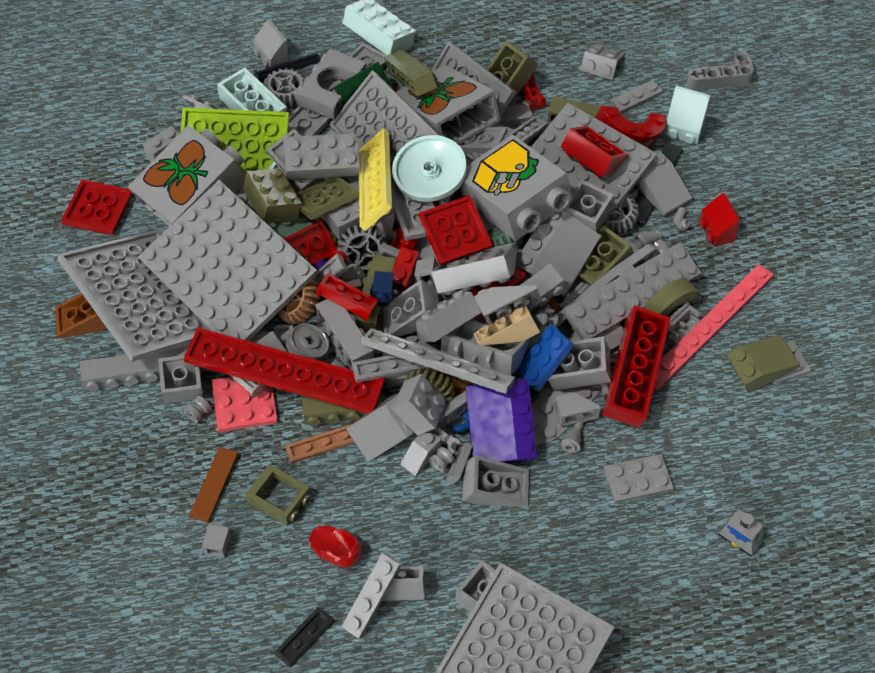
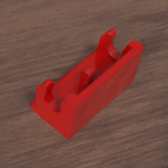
M531 74V78L521 89L525 101L529 104L531 111L547 108L546 99L541 95L535 83V77Z

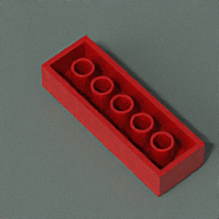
M636 305L632 307L626 318L602 412L603 416L637 428L644 423L652 398L670 317Z

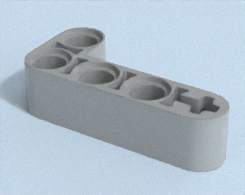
M738 51L734 55L732 65L691 69L688 72L686 86L691 90H704L748 85L751 83L754 72L751 58L747 52Z

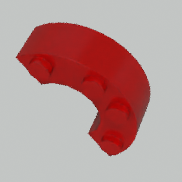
M601 106L595 116L597 120L648 149L655 144L666 126V115L649 113L644 123H634L624 118L618 108Z

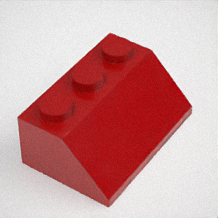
M587 125L570 128L560 146L568 156L575 157L582 166L592 169L593 173L598 177L611 175L629 156L625 151Z

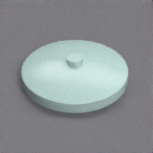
M427 135L411 140L399 150L393 161L392 173L396 186L404 195L417 201L431 202L448 197L461 186L466 177L467 162L463 150L456 142L443 136Z

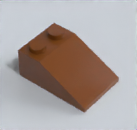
M82 293L55 307L57 337L59 338L107 329Z

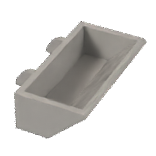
M472 319L441 338V352L510 376L519 368L530 341L529 338L523 342L479 346L474 333L480 328L488 326V324Z

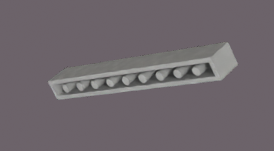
M270 332L255 334L249 341L256 343ZM189 345L131 362L126 354L81 361L80 372L84 390L97 391L99 388L104 387L116 388L118 385L123 384L135 385L141 381L154 382L160 379L158 358L185 355ZM200 367V372H214L213 370Z

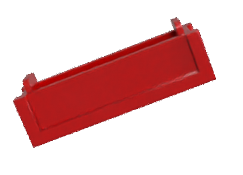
M327 273L321 281L316 292L318 296L329 299L362 317L366 322L378 303L376 298L330 273Z

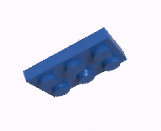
M550 323L523 361H521L517 371L524 379L529 380V384L533 389L539 392L574 344L555 325Z

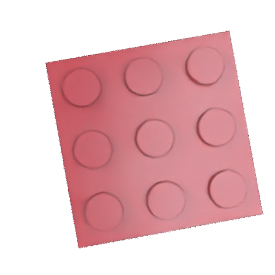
M232 377L212 380L218 432L278 423L271 386L263 385L260 394L253 398L250 396L251 393Z

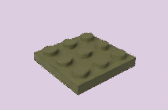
M330 177L296 193L301 202L300 211L312 220L320 218L324 213L337 210L341 205L354 202L359 197V192L341 177Z

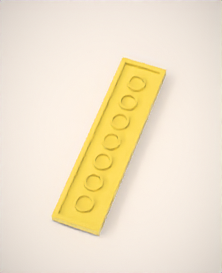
M385 128L379 131L359 150L360 227L364 231L369 227L375 226L378 219L383 215H387L392 209L389 132Z

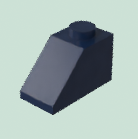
M375 271L372 297L376 298L380 303L392 302L395 292L394 272Z

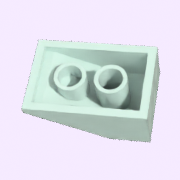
M676 86L664 135L671 139L683 140L688 144H698L705 124L710 95Z

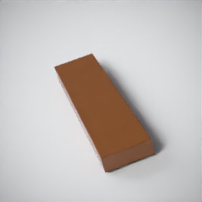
M219 447L191 509L190 518L206 523L210 522L239 454L237 451Z

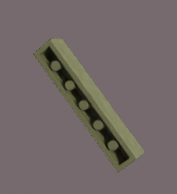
M400 49L383 57L389 73L417 96L437 88L435 73L431 72L428 67L426 68L423 63L421 64L419 60L410 56L408 52L406 53Z

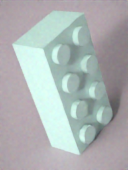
M361 0L345 8L343 24L384 54L389 55L400 49L406 51L413 46L416 30L374 0Z

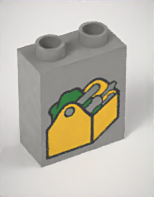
M513 134L468 164L466 177L459 187L462 198L471 196L477 212L514 241L526 233L535 231L543 221L556 212L563 211L573 201L567 173Z

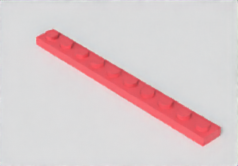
M758 264L660 360L653 391L657 392L773 278L774 274Z

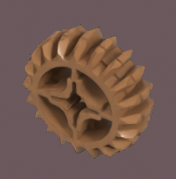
M312 279L277 313L282 320L290 324H301L302 322H307V318H312V313L316 312V304H318L317 302L321 298L316 294L319 284L315 282V279Z

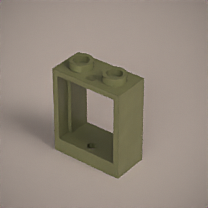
M270 464L245 494L249 505L286 526L291 521L295 522L300 513L299 510L302 506H307L311 500L309 486ZM275 479L299 492L285 511L261 498Z

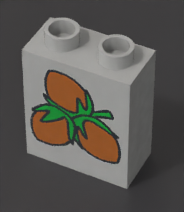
M443 65L433 71L437 77L435 82L436 89L417 96L407 87L396 92L440 136L449 138L458 145L501 121L494 90L447 65Z
M188 125L141 172L128 188L144 207L170 227L218 180L235 193L245 181L246 176L239 167L244 162V159L231 146H228L224 151L219 149L218 147L221 145L220 140L208 129H205L200 134Z

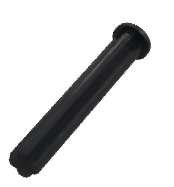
M313 53L260 71L254 70V76L260 81L266 79L268 74H272L273 71L278 72L279 68L281 70L286 68L288 70L292 68L297 69L319 62L320 57L318 53Z

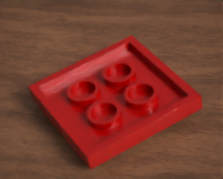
M82 179L61 219L62 225L114 236L133 193L126 188Z
M471 196L418 213L419 220L440 266L487 250L493 246Z

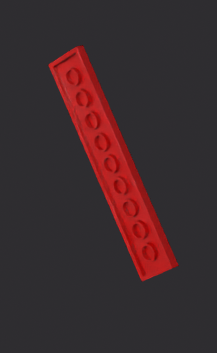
M199 327L184 356V362L367 414L376 408L385 383L383 378L356 383L353 370Z

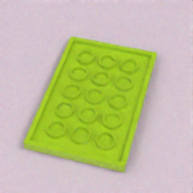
M183 107L181 132L188 125L200 134L205 129L211 131L221 142V145L218 147L219 149L224 151L228 146H231L243 157L244 162L239 167L246 176L247 171L269 170L274 160L266 153V149L288 133L289 112Z

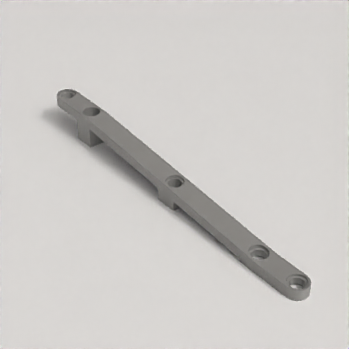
M651 243L645 245L613 267L565 308L654 258L658 254V250ZM560 311L557 314L559 316L557 328L562 331L570 323L564 313ZM542 331L530 337L523 359L543 334ZM466 391L444 406L437 423L439 427L448 425L468 411Z

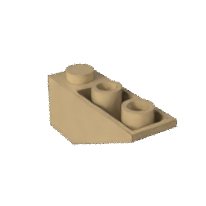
M525 305L517 308L505 317L497 319L492 324L480 328L474 333V336L479 346L523 342L540 333Z

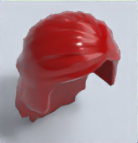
M319 525L317 529H313L310 533L308 540L311 544L310 548L321 559L341 568H350L359 562L362 556V545L357 537L347 530H338L328 525L324 527Z

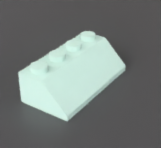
M246 68L217 84L219 98L231 110L286 112L287 106Z

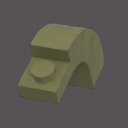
M682 278L667 284L656 292L646 302L644 309L668 316L685 302L697 304L702 298L698 295L699 291L686 278Z

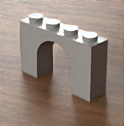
M329 49L322 56L319 64L315 65L310 76L305 78L303 85L297 89L295 93L297 105L334 119L342 109L341 96L321 88L320 85L328 79L338 78L346 80L364 70L366 62Z

